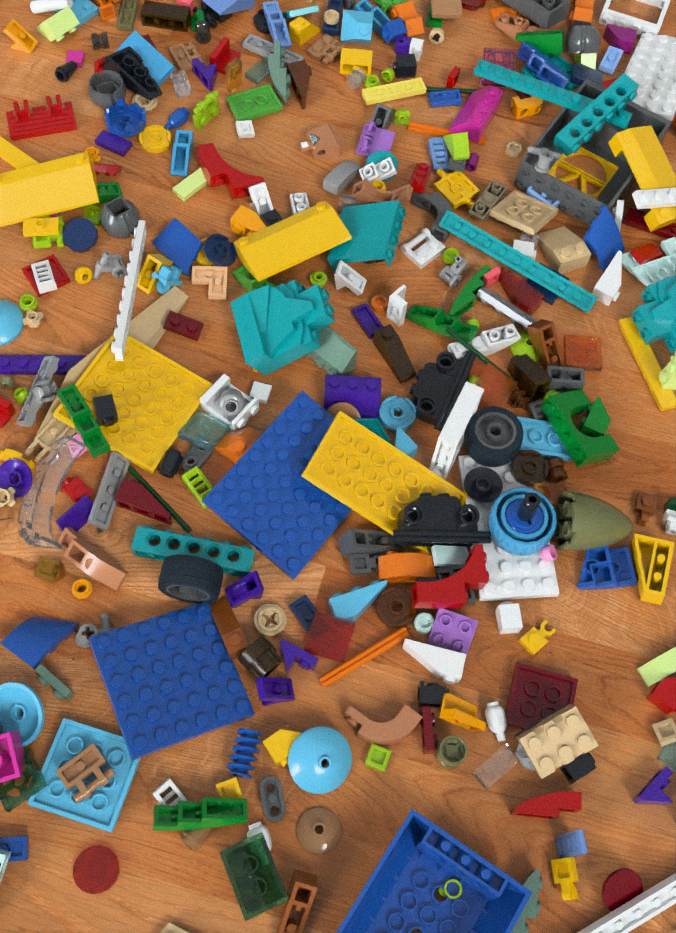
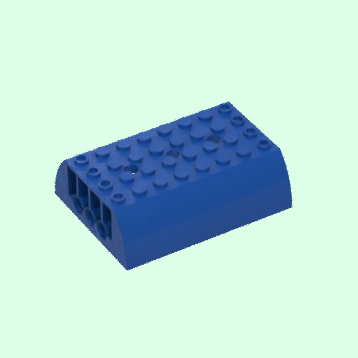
M411 809L336 933H410L413 929H418L421 933H511L532 891L414 809ZM455 879L461 883L462 893L458 898L450 899L447 896L443 902L435 899L434 891L437 888L444 889V884L448 880ZM455 882L448 883L446 887L447 893L451 896H456L459 893V886Z

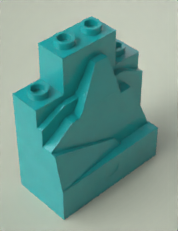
M676 276L648 285L641 293L645 304L637 306L630 314L633 323L636 324L640 332V337L646 345L664 339L666 347L670 350L671 354H674L676 351Z
M292 280L287 284L282 283L275 288L268 284L230 302L246 364L267 376L320 348L318 330L335 322L333 316L335 312L329 303L330 295L325 288H321L318 284L306 290L303 284Z

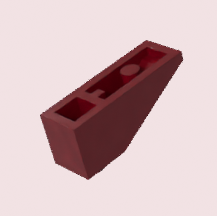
M124 478L114 498L118 507L172 525L171 514L139 481Z

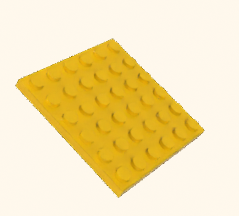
M113 334L76 382L75 386L89 406L96 422L93 398L112 394L118 414V422L108 427L100 426L103 436L110 445L111 451L118 452L128 461L153 475L160 465L165 451L170 450L199 408L200 398L213 384L129 335L124 360L116 361L115 353L111 351L112 341H115ZM60 403L54 411L53 417L75 429L64 406Z

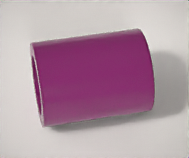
M470 153V157L465 165L467 171L474 172L479 161L478 154Z

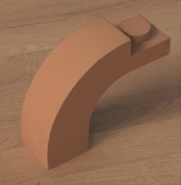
M364 179L353 185L351 198L359 205L399 200L401 205L411 200L413 187L408 184L393 191H384L376 188L367 179Z
M406 704L394 719L384 723L371 721L351 705L344 716L347 718L346 722L355 729L357 727L360 728L356 737L376 745H390L402 741L414 731L423 718Z

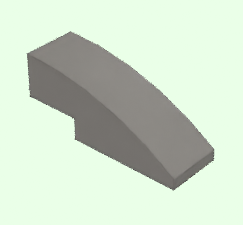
M351 160L340 163L323 180V189L338 196L343 189L346 190L359 174V169L363 168V166Z

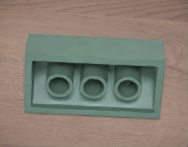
M327 325L318 330L321 347L305 356L313 359L316 365L326 370L329 375L349 376L356 368L358 350Z

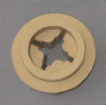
M136 94L132 99V105L136 102L140 108H145V112H152V109H156L158 105L157 98L148 100Z
M266 604L260 607L254 616L255 628L260 634L268 637L277 636L281 631H284L287 623L285 611L275 604ZM275 615L274 622L276 625L270 623L266 626L267 620L265 617L271 618Z

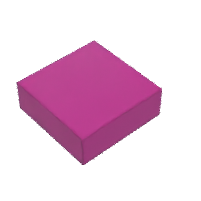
M69 50L66 63L74 61L77 67H83L84 51Z

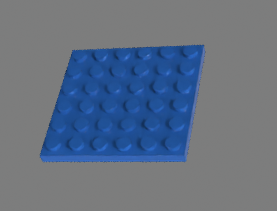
M209 603L196 604L93 635L88 639L132 761L253 717L255 714L233 659L229 658L210 612L212 609Z

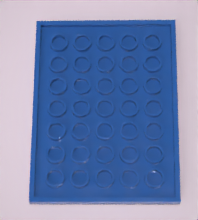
M303 390L202 500L208 508L292 580L295 579L352 510L301 477L334 420L332 415Z

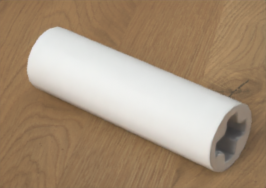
M35 0L30 3L31 11L34 14L62 10L67 6L72 8L73 6L72 0Z

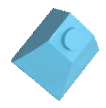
M343 9L340 42L371 45L374 12Z

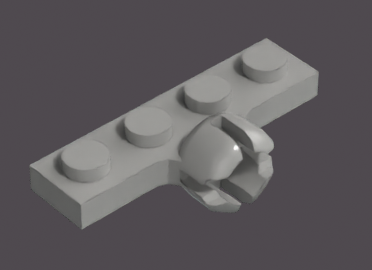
M54 355L45 356L16 422L21 427H31L36 421L37 411L43 402H50L56 398L54 394H57L58 387L54 381H51V378L58 369L59 358Z

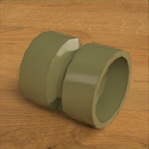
M447 736L436 749L435 756L438 764L449 770L457 768L467 756V745L458 736Z

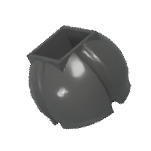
M574 25L565 38L566 53H581L582 51L584 53H596L600 46V35L593 25Z
M102 70V74L96 72L91 76L88 88L89 95L93 102L103 108L104 111H106L107 106H114L119 98L125 99L126 85L120 74L112 70Z
M119 196L103 205L100 219L103 228L111 237L126 239L129 238L130 233L134 235V227L138 226V221L141 220L139 210L131 201ZM123 212L116 217L114 216L116 213Z

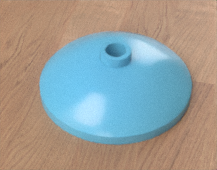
M0 299V346L15 340L24 327L22 322L24 316L20 308L16 304Z
M21 682L4 683L0 685V723L3 726L2 734L19 731L23 747L31 744L42 731L44 725L43 704L38 694L28 685Z
M316 726L303 731L292 743L288 754V769L292 779L300 788L313 794H324L338 788L347 778L352 765V752L346 738L335 729L325 726ZM323 759H327L325 766H321Z

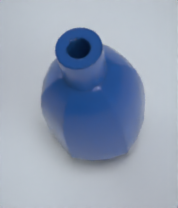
M185 107L176 109L169 116L168 123L164 128L170 131L172 128L177 129L187 122L190 115L188 109Z

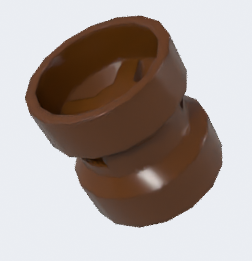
M554 458L548 461V478L550 483L565 481L568 475L567 471L563 468L565 466L563 459Z

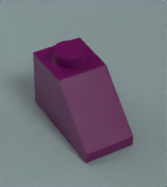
M607 24L603 39L610 46L624 50L623 53L630 55L635 43L637 30Z

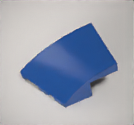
M601 205L599 208L600 214L597 219H593L589 230L584 236V242L590 252L597 255L599 269L606 270L619 250L621 252L624 251V245L613 216L606 206Z
M176 218L152 242L157 249L187 276L190 274L189 268L192 261H196L198 253L203 246V243Z
M608 546L587 550L579 582L577 583L578 589L599 590L637 585L628 546L610 550Z
M33 616L17 626L0 644L35 670L48 653L51 655L64 639L67 640L79 624L71 621Z

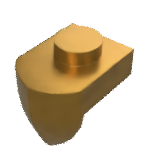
M40 556L34 577L51 582L61 580L65 575L64 564L60 561Z

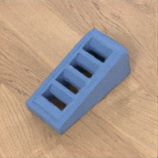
M443 137L430 138L427 147L434 172L440 168L443 171H447L449 158Z
M582 829L555 837L560 859L576 858L588 852Z

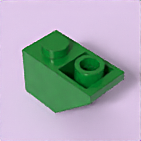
M596 397L594 403L590 402L591 404L585 411L588 413L587 417L583 416L579 424L582 427L580 432L589 437L605 435L611 422L601 398Z

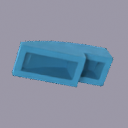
M361 0L353 8L354 11L374 12L372 31L382 35L380 30L385 23L391 21L378 6L373 7L367 0Z
M176 130L171 161V176H188L194 142L193 131Z

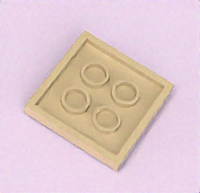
M514 190L490 209L489 216L507 223L511 227L518 228L526 234L534 235L557 215L559 209Z

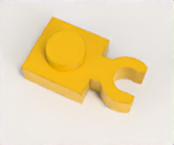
M547 620L541 623L539 630L533 627L518 641L532 657L548 643L546 638L551 637L556 631L554 628L551 631L545 630L544 626L548 623Z
M238 776L216 784L220 798H245Z

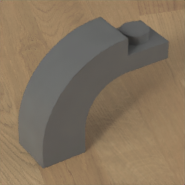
M435 191L432 195L426 192L423 194L414 192L412 205L429 212L434 217L435 221L431 227V235L445 243L450 232L440 227L439 223L447 210L453 213L451 205L441 194Z

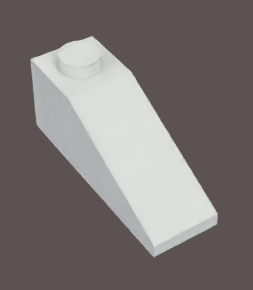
M620 250L592 291V295L598 297L597 300L607 306L612 301L616 302L620 295V292H618L621 286L622 252Z
M409 639L404 640L402 648L437 678L443 679V682L447 684L459 683L462 678L466 654Z

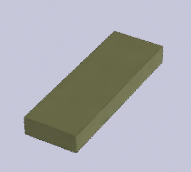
M122 0L117 30L133 32L140 0Z

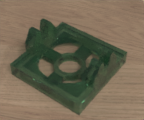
M28 747L24 749V760H22L28 766L25 772L22 771L25 777L24 782L20 786L15 785V779L10 780L5 786H3V782L0 783V800L7 812L12 811L47 786L33 752ZM33 776L32 782L30 786L27 788L26 785L28 784L29 777ZM15 788L19 789L21 794L10 796L7 793Z

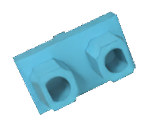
M162 265L160 271L153 272L151 276L152 278L159 279L156 288L161 294H165L172 286H181L183 283L179 279L182 270L176 266L168 267Z

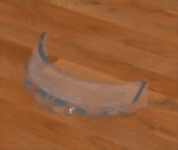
M69 435L59 438L50 446L51 452L37 464L34 469L36 474L32 480V486L29 492L22 497L18 515V523L22 527L19 534L27 542L26 544L30 546L62 549L63 545L56 541L52 531L53 508L61 483L76 458L85 448L84 443Z

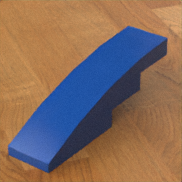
M527 41L522 43L516 57L527 63L526 67L537 74L536 77L540 80L565 89L570 78Z

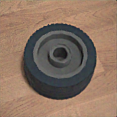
M498 406L484 407L475 412L470 418L464 433V446L468 455L478 464L488 467H500L512 461L519 452L523 441V428L517 416L509 410Z
M170 555L163 562L158 589L165 595L180 601L198 604L203 602L213 603L217 601L221 591L223 569L218 564L204 558L192 555Z

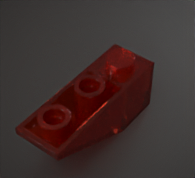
M502 267L498 280L510 302L532 316L541 306L544 295L528 285L524 280L515 276L511 271Z

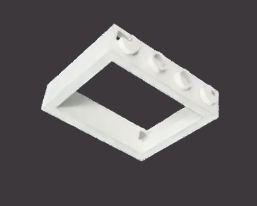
M606 0L598 23L635 29L638 36H642V33L658 35L670 0H636L662 9L657 24L610 10L608 8L612 0Z
M467 381L438 437L429 470L445 480L464 443L466 427L472 415L477 412L484 392L483 388Z

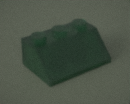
M263 832L220 851L245 921L252 920L289 901Z

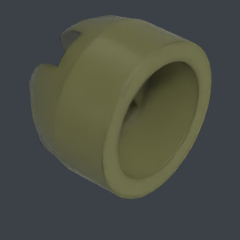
M0 377L1 388L5 390L6 385H8V390L12 389L15 385V378Z

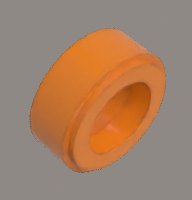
M375 295L371 299L372 310L377 313L385 312L388 308V299L383 295Z

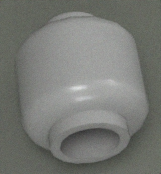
M230 388L221 393L219 407L224 414L235 416L242 411L244 398L239 390Z

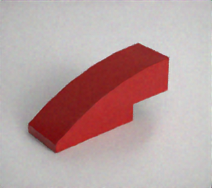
M563 791L540 795L513 808L511 815L554 820L559 817V811L577 813L581 811V792Z

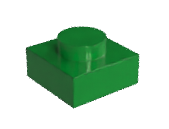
M200 9L190 19L191 30L196 33L205 24L204 11Z

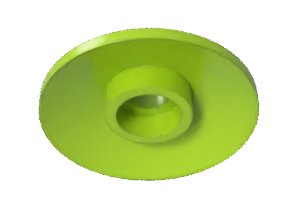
M519 333L521 339L510 345L512 355L521 356L527 354L535 362L539 361L540 359L531 343L529 333Z

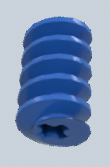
M240 728L237 733L241 737L235 738V742L238 745L232 747L236 754H231L229 757L234 763L227 764V768L230 770L228 773L241 778L252 779V776L247 772L248 770H255V767L250 762L258 760L253 756V753H260V750L255 745L262 744V741L258 739V736H262V734L250 729Z

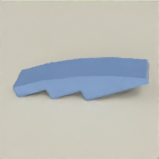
M278 1L263 2L262 7L273 42L280 41L281 47L284 48L292 47L286 20L283 18Z

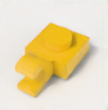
M575 857L551 860L554 884H561L563 900L578 899V891L573 882L579 881Z

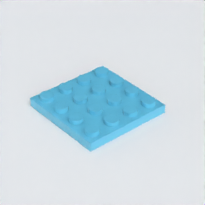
M63 718L27 805L113 833L141 758L131 760L122 736ZM94 743L107 761L106 764L100 767L101 771L104 773L111 767L116 775L108 780L109 783L105 786L101 785L91 793L92 796L88 799L84 798L77 804L72 796L80 790L75 786L68 791L55 771ZM92 773L83 782L85 785H88L97 777Z

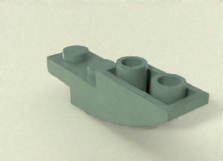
M274 41V55H268L270 76L276 94L284 105H288V98H291V90L288 88V85H291V76L287 74V68H285L284 61H282V57H285V49L281 47L280 41Z
M540 870L531 871L521 882V885L532 891V894L511 933H528L529 925L526 923V919L533 920L536 915H539L540 901H537L538 891H541L543 885Z

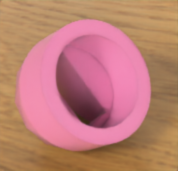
M552 544L544 546L540 550V557L544 561L557 559V552Z

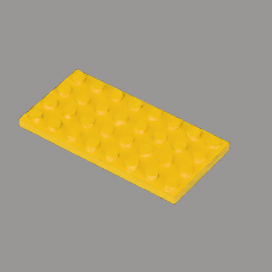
M341 411L335 416L301 477L391 535H393V530H398L399 511L419 498L421 493H431L432 496L448 493L450 496H455L461 501V507L468 497L467 494ZM411 547L416 551H425L426 554L432 556L431 547Z

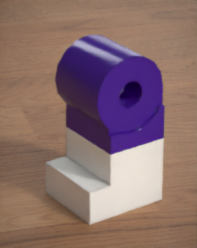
M399 36L395 39L394 53L396 55L414 54L416 61L420 62L424 40Z

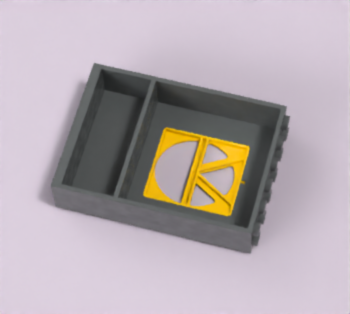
M586 78L575 93L596 99L607 88ZM628 101L623 110L633 114L626 129L652 125L662 145L672 121L632 101ZM563 107L533 145V147L549 148V151L560 153V159H553L550 162L548 173H540L534 168L535 163L539 160V155L527 153L520 161L514 185L525 191L532 186V190L538 192L539 195L542 192L547 195L545 200L549 198L552 200V203L558 200L560 202L557 207L558 209L590 226L593 219L598 218L601 205L606 206L612 215L613 207L617 206V200H623L636 181L625 155L614 157L608 144L616 133L626 129L605 122L599 132L593 133L587 143L581 144L576 153L568 156L584 155L597 160L603 166L606 173V182H603L565 162L564 159L568 157L553 145L555 135L579 114L577 111ZM559 166L572 174L557 179L556 168ZM579 178L580 190L565 182ZM586 181L599 187L600 190L594 194L587 195Z

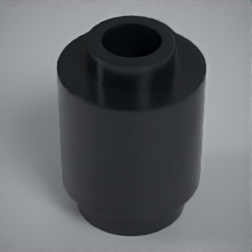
M172 448L170 451L166 450L159 465V474L173 479L174 475H177L184 459L181 456L182 453Z

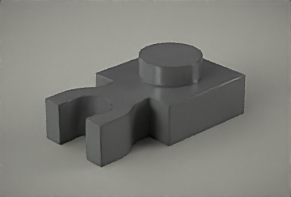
M368 553L349 554L347 558L350 576L369 575L371 569L379 572V565L376 564V561L382 555H375L373 558H369Z

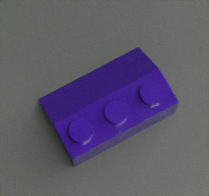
M325 375L324 409L326 411L333 404L346 402L358 410L361 418L379 419L381 378Z

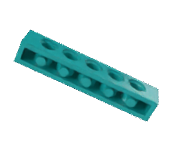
M623 73L555 135L553 145L567 157L572 153H576L581 144L587 143L593 133L599 132L605 122H610L617 111L621 112L628 101L635 99L638 94L637 89L639 85Z
M137 526L131 546L134 556L164 561L170 555L179 554L204 558L221 566L223 574L245 577L252 572L256 558L255 550L246 545L239 547L226 541L219 543L206 537L199 539L186 533L179 535L171 530L159 531L151 526ZM155 540L160 541L158 545H151V543ZM174 544L180 545L177 549H170ZM193 548L199 549L197 553H190V550ZM212 552L219 553V555L214 558L209 556ZM231 556L238 557L237 561H230L228 559Z

